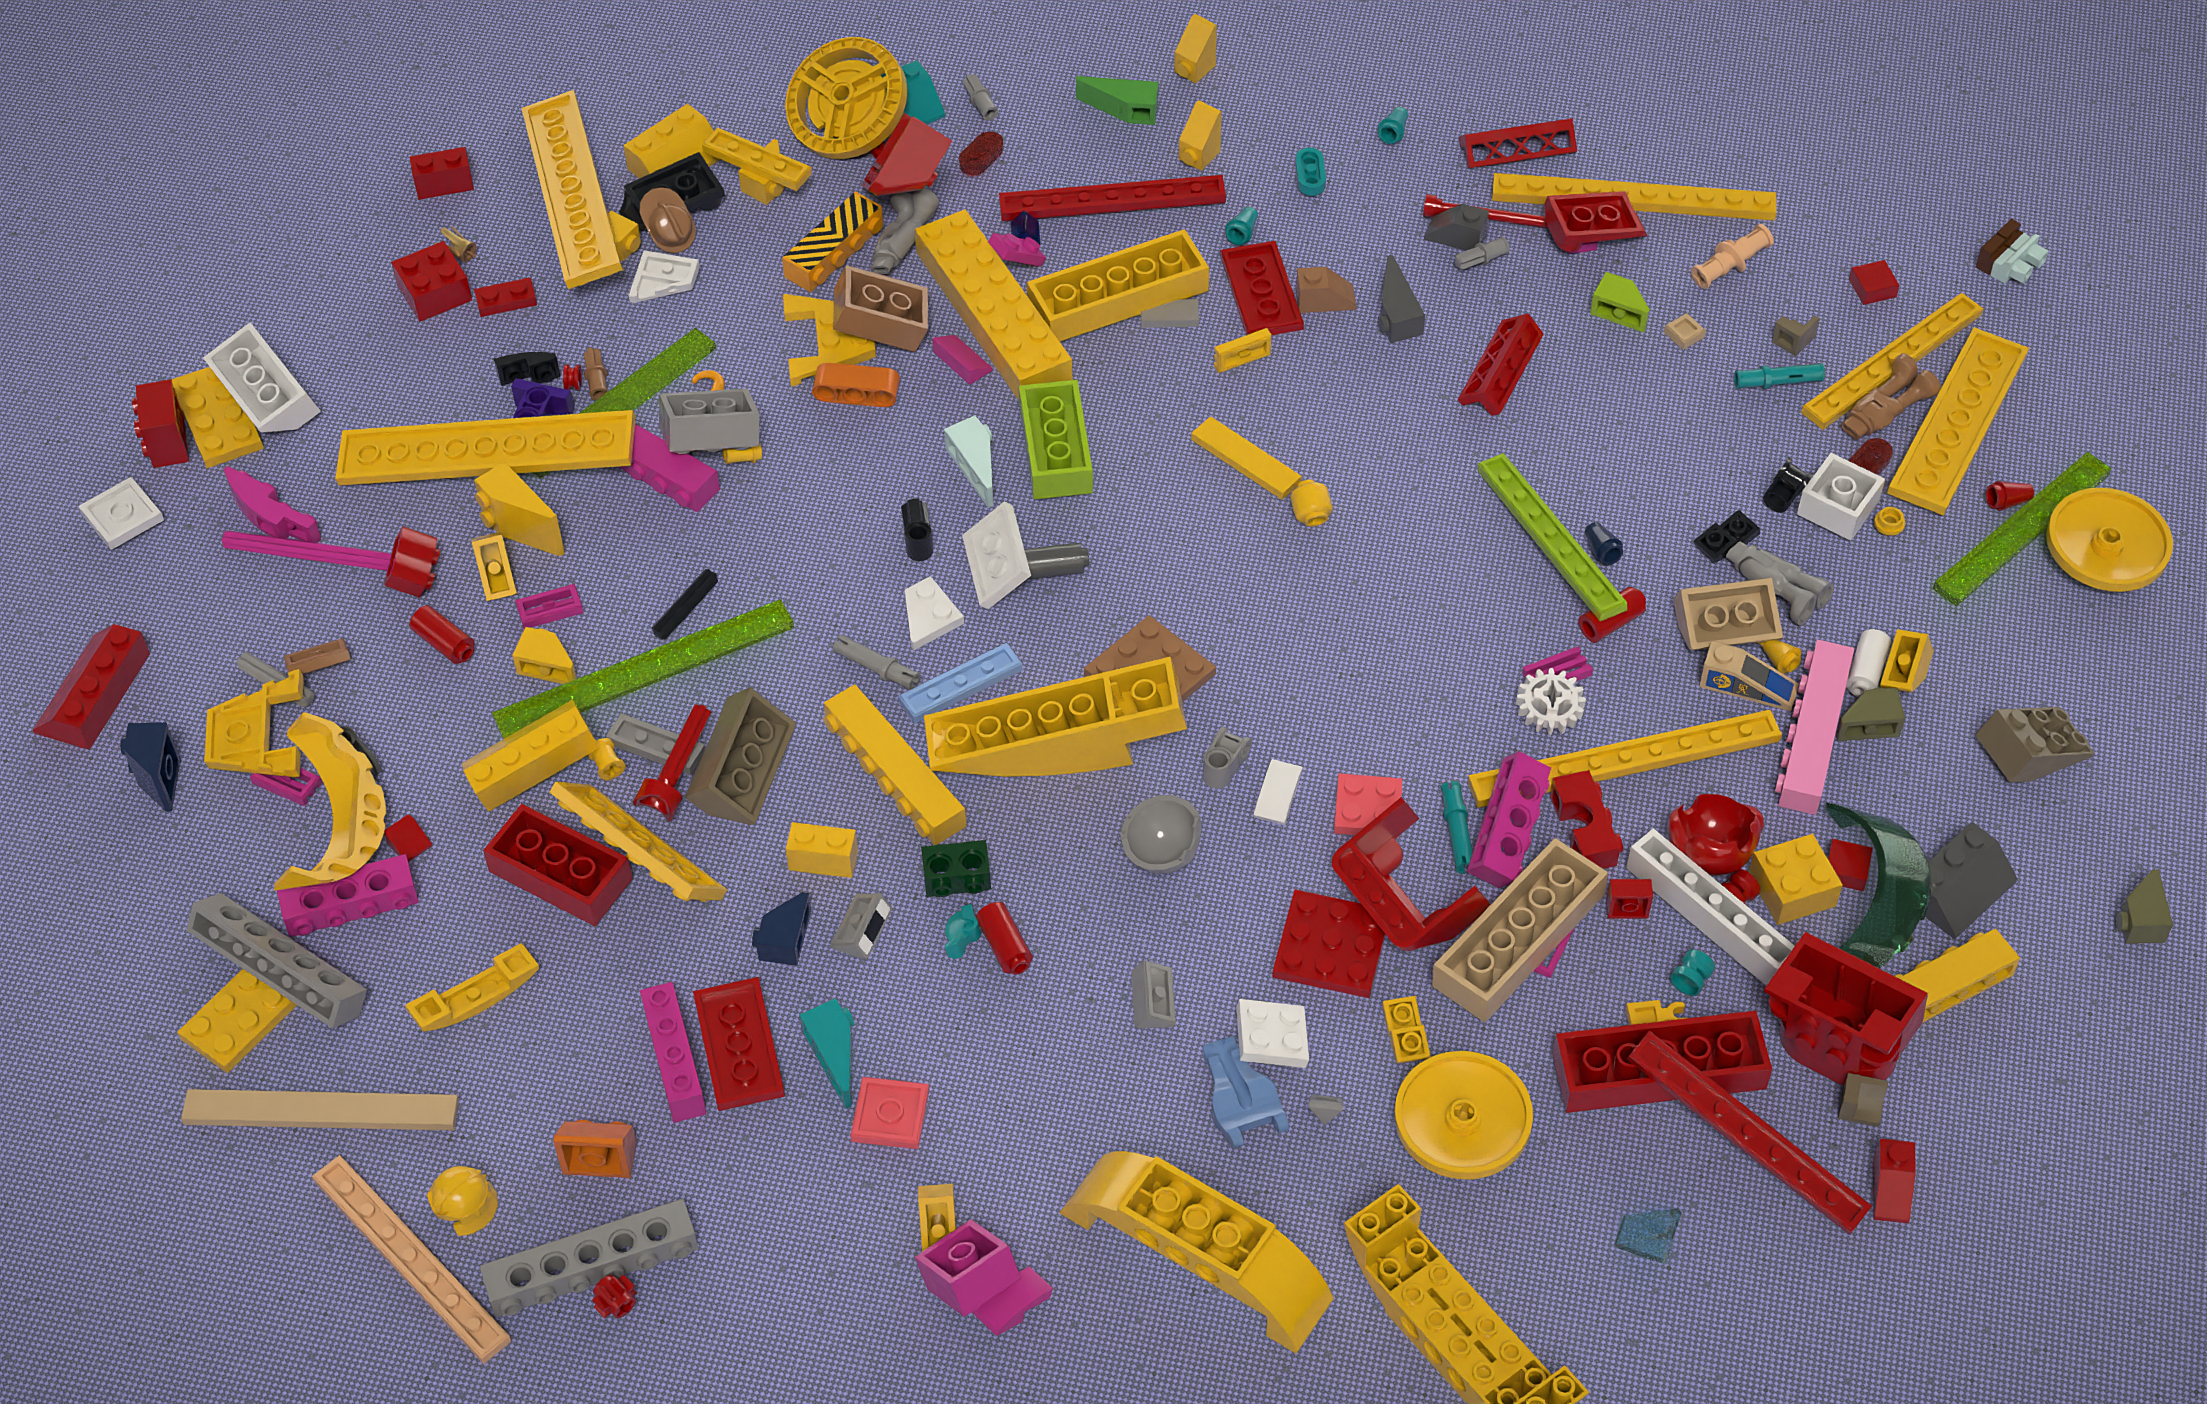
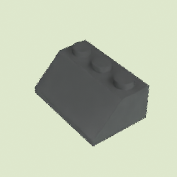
M1971 822L1909 879L1903 900L1955 940L2017 882V877L1999 842L1975 823Z

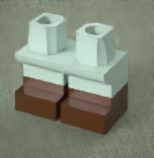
M2011 218L1997 234L1981 247L1975 268L2003 283H2006L2012 277L2024 284L2031 276L2034 268L2027 264V262L2040 268L2045 263L2049 251L2037 244L2040 235L2028 236L2019 230L2021 224Z

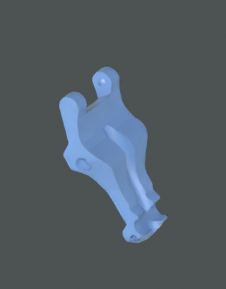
M1231 1036L1203 1046V1058L1208 1064L1214 1082L1212 1119L1216 1128L1221 1130L1232 1148L1244 1145L1241 1132L1265 1124L1273 1123L1278 1134L1289 1130L1287 1116L1282 1108L1275 1084L1268 1077L1252 1069L1248 1062L1240 1061V1051L1235 1042V1037Z

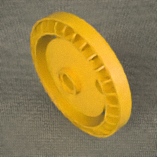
M846 37L826 43L814 50L803 60L789 83L786 93L785 110L790 129L804 146L822 157L847 159L867 153L880 145L892 133L901 119L907 101L906 77L901 65L891 52L883 45L871 39ZM850 58H866V59L873 60V61H875V62H877V63H879V64H877V65H875V66H872V65H870L869 63L864 62V61H861V60H845V59H850ZM807 97L809 116L819 130L825 128L823 137L816 135L809 129L805 113Z

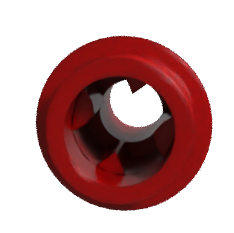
M1995 481L1993 485H1989L1986 489L1988 506L1998 511L2032 501L2034 498V489L2030 483Z

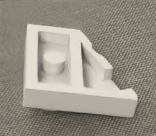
M644 250L629 293L630 302L637 303L692 290L700 268L699 260Z
M931 576L905 589L911 647L913 650L964 624V616Z

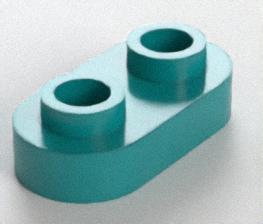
M1308 147L1299 150L1295 161L1298 189L1305 195H1319L1326 188L1324 156L1316 148Z

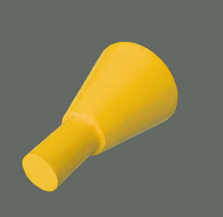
M1780 640L1757 642L1763 647L1775 668L1782 674L1792 672L1799 666L1801 662V650Z

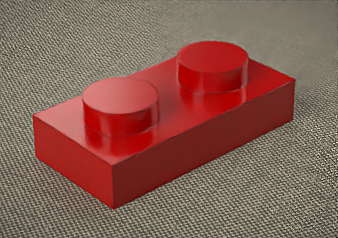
M531 277L474 289L480 317L537 305Z

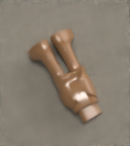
M1905 353L1900 354L1892 363L1893 376L1879 388L1875 387L1855 404L1847 415L1848 419L1841 424L1842 429L1852 438L1858 440L1864 434L1869 436L1873 432L1889 426L1894 418L1902 414L1908 406L1919 400L1932 398L1939 393L1940 383L1937 377L1928 370H1923L1918 374L1917 364L1914 359ZM1911 385L1904 393H1902L1896 399L1891 398L1894 394H1896L1903 388Z

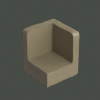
M1782 316L1776 322L1772 343L1797 356L1816 337L1820 318L1813 316L1803 325L1796 320L1790 321Z
M1848 1073L1842 1089L1838 1119L1878 1127L1881 1122L1883 1101L1888 1090V1081Z

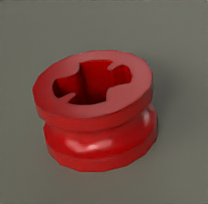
M569 364L564 365V389L570 390L573 387L576 391L581 390L582 369L580 364H576L574 368L570 367Z

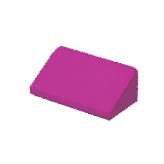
M956 335L940 336L932 339L933 352L969 385L992 371V367Z

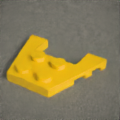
M783 294L785 321L815 319L819 354L812 357L788 359L791 386L802 384L801 380L810 376L815 378L817 367L822 363L855 365L876 357L874 341L833 330L834 301Z
M299 669L289 672V677L275 683L272 680L263 684L262 690L249 696L243 693L207 710L204 762L209 769L300 777L301 753L297 746L269 751L271 705L303 699L304 676Z

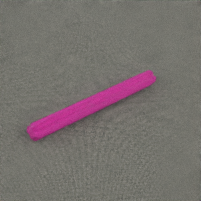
M228 530L224 532L222 537L223 547L227 549L385 571L388 569L391 553Z

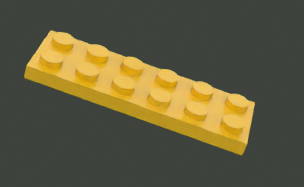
M555 781L549 793L559 800V806L569 812H575L582 817L580 820L582 824L604 834L603 839L608 844L622 848L627 852L626 857L630 861L649 869V875L653 879L673 888L672 893L676 897L684 901L694 899L702 902H707V900L721 901L727 892L724 886L594 786Z

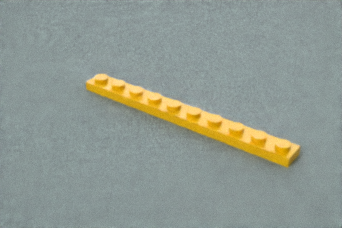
M1494 173L1492 201L1545 204L1547 196L1625 191L1635 211L1775 221L1777 213L1776 192Z
M1770 709L1537 761L1551 768L1548 777L1550 784L1546 792L1549 793L1552 778L1590 770L1594 782L1780 742L1782 734ZM1499 769L1468 775L1467 783L1477 808L1488 806Z

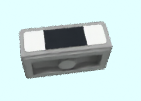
M881 893L856 894L830 947L858 958H869L892 912V906Z

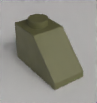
M1879 687L1865 690L1842 716L1836 735L1837 741L1900 737L1905 722V715L1898 689Z
M2152 869L2126 898L2122 910L2117 913V928L2119 931H2123L2125 944L2165 943L2171 931L2173 923L2159 869Z

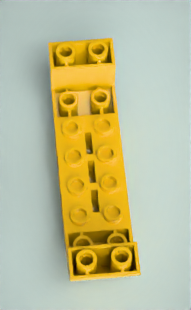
M1113 1151L1104 1154L1095 1163L1059 1212L1087 1230L1091 1228L1099 1217L1267 1317L1266 1336L1296 1354L1334 1300L1328 1284L1318 1269L1293 1242L1276 1229L1275 1224L1158 1156L1152 1158L1128 1151Z
M1399 1184L1344 1222L1353 1254L1369 1285L1384 1306L1385 1313L1467 1404H1576L1589 1394L1585 1386L1565 1365L1554 1374H1551L1419 1229L1421 1208Z

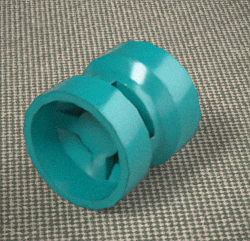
M1690 949L1683 956L1682 965L1676 967L1671 974L1670 980L1673 986L1685 995L1697 996L1704 987V980L1711 977L1716 966L1707 954L1696 949Z

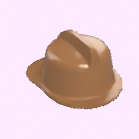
M661 187L652 189L644 195L640 202V215L658 248L665 252L678 253L691 246L695 239L696 228L680 196L671 189Z

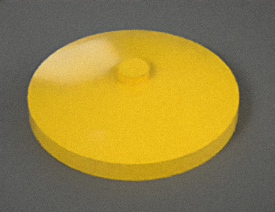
M2089 488L2068 495L2055 507L2047 526L2046 538L2048 548L2058 565L2074 579L2100 590L2125 592L2148 586L2165 571L2173 551L2172 534L2161 514L2143 499L2128 492L2112 488Z
M1451 1051L1424 1060L1408 1073L1397 1093L1394 1118L1401 1143L1419 1164L1445 1177L1468 1180L1494 1175L1510 1166L1521 1155L1530 1138L1533 1123V1107L1524 1083L1504 1063L1481 1053Z

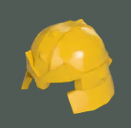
M454 1166L443 1171L435 1179L427 1193L428 1204H430L438 1219L457 1221L454 1222L453 1227L458 1236L473 1234L483 1229L494 1218L498 1207L497 1192L493 1185L486 1180V1175L481 1174V1170L467 1166Z

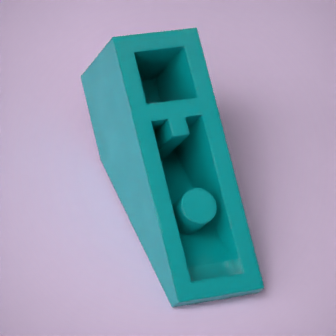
M834 998L799 1014L803 1035L843 1106L847 1109L852 1107L853 1039L851 1027L855 1026V1023L848 1008L842 1009L837 999Z

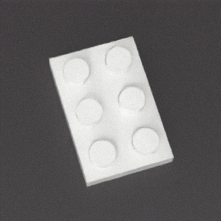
M1004 501L962 535L980 606L990 609L1031 576L1013 505Z

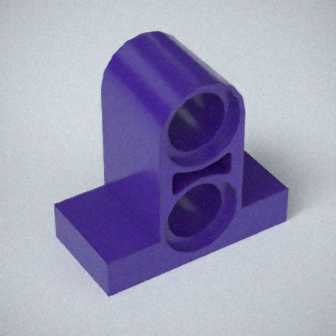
M515 378L511 386L515 406H517L513 418L567 415L574 412L570 390Z

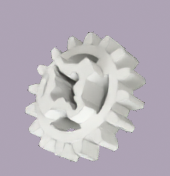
M1550 668L1546 675L1538 669L1535 678L1528 674L1525 683L1520 684L1516 698V705H1519L1518 715H1527L1525 725L1528 726L1535 723L1536 732L1541 731L1543 727L1547 728L1548 735H1552L1554 728H1558L1561 734L1565 733L1566 724L1574 728L1577 719L1582 718L1586 698L1582 697L1583 687H1575L1577 679L1573 677L1567 680L1565 678L1566 671L1564 670L1559 675H1555L1553 668Z

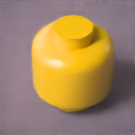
M1312 479L1300 482L1297 485L1298 488L1293 490L1290 495L1296 520L1305 523L1309 527L1325 523L1333 511L1327 486Z

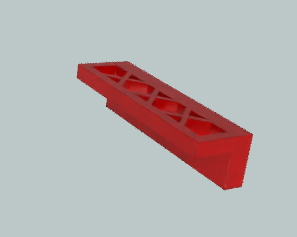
M1573 118L1459 136L1460 148L1465 147L1467 168L1577 152ZM1567 132L1569 147L1559 148L1551 142L1556 133ZM1536 136L1544 144L1538 152L1533 153L1524 144L1529 137ZM1521 138H1523V140L1521 141V143L1516 140V139H1521ZM1509 140L1517 148L1511 156L1506 157L1497 148L1502 141ZM1497 142L1494 147L1489 144ZM1484 145L1490 152L1484 160L1474 162L1472 146ZM1547 146L1553 149L1544 151ZM1520 150H1522V151H1524V152L1526 153V154L1517 155ZM1493 154H1495V155H1497V156L1499 157V158L1490 159Z
M1529 313L1501 321L1458 398L1462 406L1480 401L1491 416L1502 412L1544 335Z

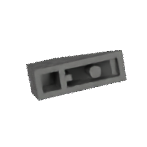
M1392 254L1387 256L1381 316H1378V325L1381 332L1386 333L1390 342L1394 343L1423 335L1425 314Z

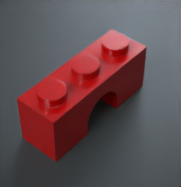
M1590 770L1552 778L1550 799L1559 822L1575 819L1587 825L1586 827L1573 830L1570 848L1602 869L1617 866L1619 854L1623 852V843L1619 833L1615 834L1612 828L1613 821L1610 809L1608 807L1604 808L1602 803V790L1599 782H1594Z

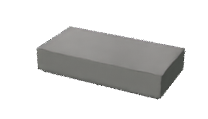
M1198 299L1175 300L1142 311L1141 328L1199 327Z

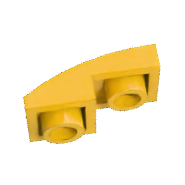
M1416 996L1383 1001L1381 1004L1396 1063L1400 1064L1430 1058L1425 1027L1421 1024Z

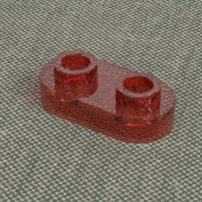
M992 131L983 132L978 135L960 153V170L964 174L971 176L983 173L1003 153L1004 144L1002 136Z
M1872 438L1867 440L1848 461L1879 476L1890 463L1893 448L1884 439Z

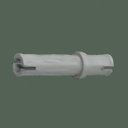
M844 634L838 636L842 643L836 640L833 645L835 653L878 673L881 679L886 682L891 680L908 690L915 688L912 682L916 685L919 684L921 678L919 672L899 664L898 659L892 656L887 658L848 638Z

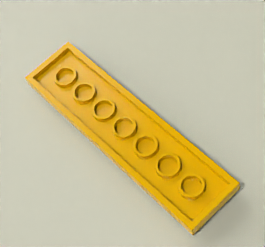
M1975 327L1972 329L1891 481L1887 494L1940 515H1945L2028 354L2029 347Z

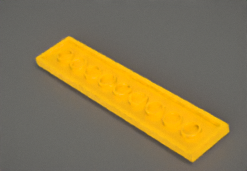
M574 90L523 107L522 112L567 288L571 289L582 286L588 282L622 271V264Z
M633 410L342 430L335 480L341 486L481 476L503 462L515 473L631 466L636 416Z

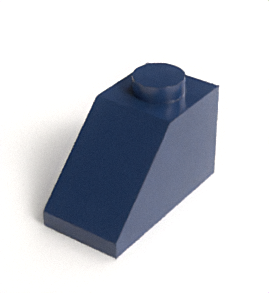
M802 892L763 915L760 928L755 927L752 937V946L757 948L759 961L798 966L811 914L809 893Z

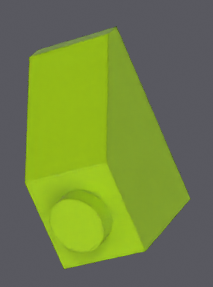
M1605 272L1593 294L1590 314L1644 333L1647 328L1650 309L1633 280Z

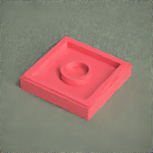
M862 1077L850 1136L851 1142L919 1149L930 1091L929 1084Z

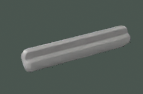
M244 652L237 659L239 669L264 684L272 680L277 683L288 678L287 675L249 652ZM303 686V699L294 700V702L302 707H308L315 699L313 691Z

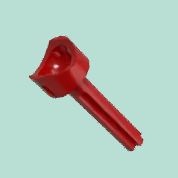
M694 704L658 779L645 778L633 800L634 806L654 808L664 815L667 822L673 819L683 799L682 795L674 787L712 713L706 709V706Z

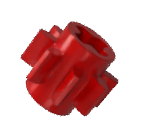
M613 1275L605 1276L593 1289V1294L595 1295L592 1299L595 1303L594 1308L603 1318H607L610 1314L615 1318L624 1317L635 1306L636 1299L633 1297L637 1294L634 1290L635 1285L625 1275H622L619 1279Z

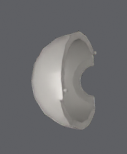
M1158 795L1142 801L1130 811L1122 825L1120 839L1125 854L1138 868L1152 874H1170L1188 866L1193 860L1200 843V815L1189 801L1175 795Z

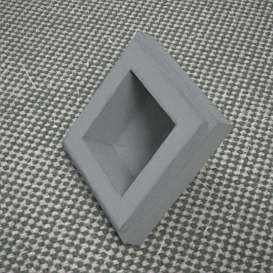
M1311 1095L1309 1097V1108L1325 1126L1343 1110L1344 1099L1342 1097Z

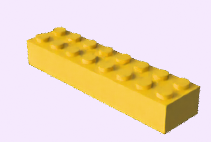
M966 209L914 229L917 255L1018 401L1020 385L1073 380L1072 358L996 251L988 243V240Z

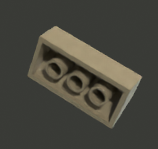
M751 687L727 697L685 798L709 816L748 825L755 824L796 722Z

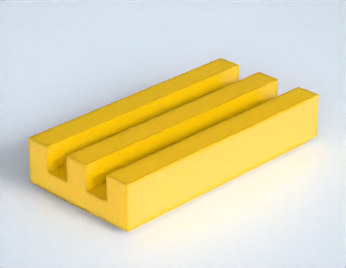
M1265 328L1215 346L1214 351L1216 354H1214V359L1216 362H1214V367L1217 372L1221 373L1270 355L1271 333Z

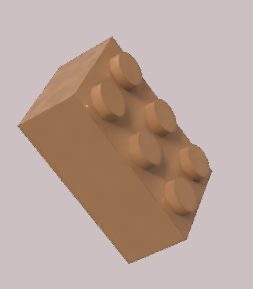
M846 265L834 287L833 330L916 352L928 330V288Z

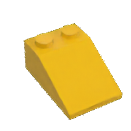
M505 462L474 479L477 490L475 498L482 510L479 515L487 528L492 527L496 532H501L502 537L557 556L565 554L557 515Z

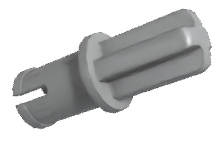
M966 75L963 85L970 95V102L972 105L977 106L984 120H993L999 111L990 98V91L984 88L977 75Z
M1504 237L1485 244L1477 243L1474 248L1456 254L1455 265L1460 270L1478 264L1486 265L1489 263V260L1508 254L1510 251L1509 243Z

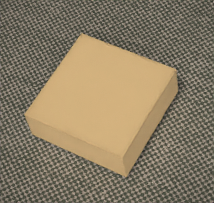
M1686 313L1665 325L1664 333L1684 350L1703 339L1706 330Z

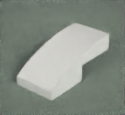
M1274 759L1271 760L1256 804L1254 818L1286 825L1292 800L1295 798L1302 774V766Z

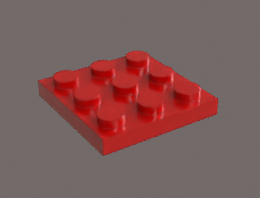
M1294 889L1273 967L1272 978L1370 999L1386 934L1361 903Z

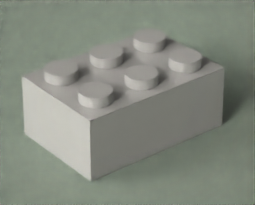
M748 389L659 394V427L670 452L686 454L692 450L716 452L723 448L746 450L750 447L759 446L760 413Z

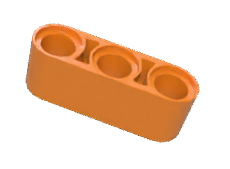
M822 363L817 367L812 394L817 400L822 402L890 407L896 402L900 375L897 371L890 368Z

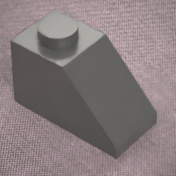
M1460 204L1439 213L1432 218L1424 235V240L1464 251L1472 249L1477 243H1483L1486 238L1489 211Z

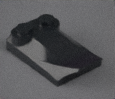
M697 152L624 185V200L619 213L621 216L637 223L640 231L646 228L640 215V202L644 195L652 189L661 187L676 192L683 200L688 211L696 208L702 210L715 209L720 205L725 193L700 152Z

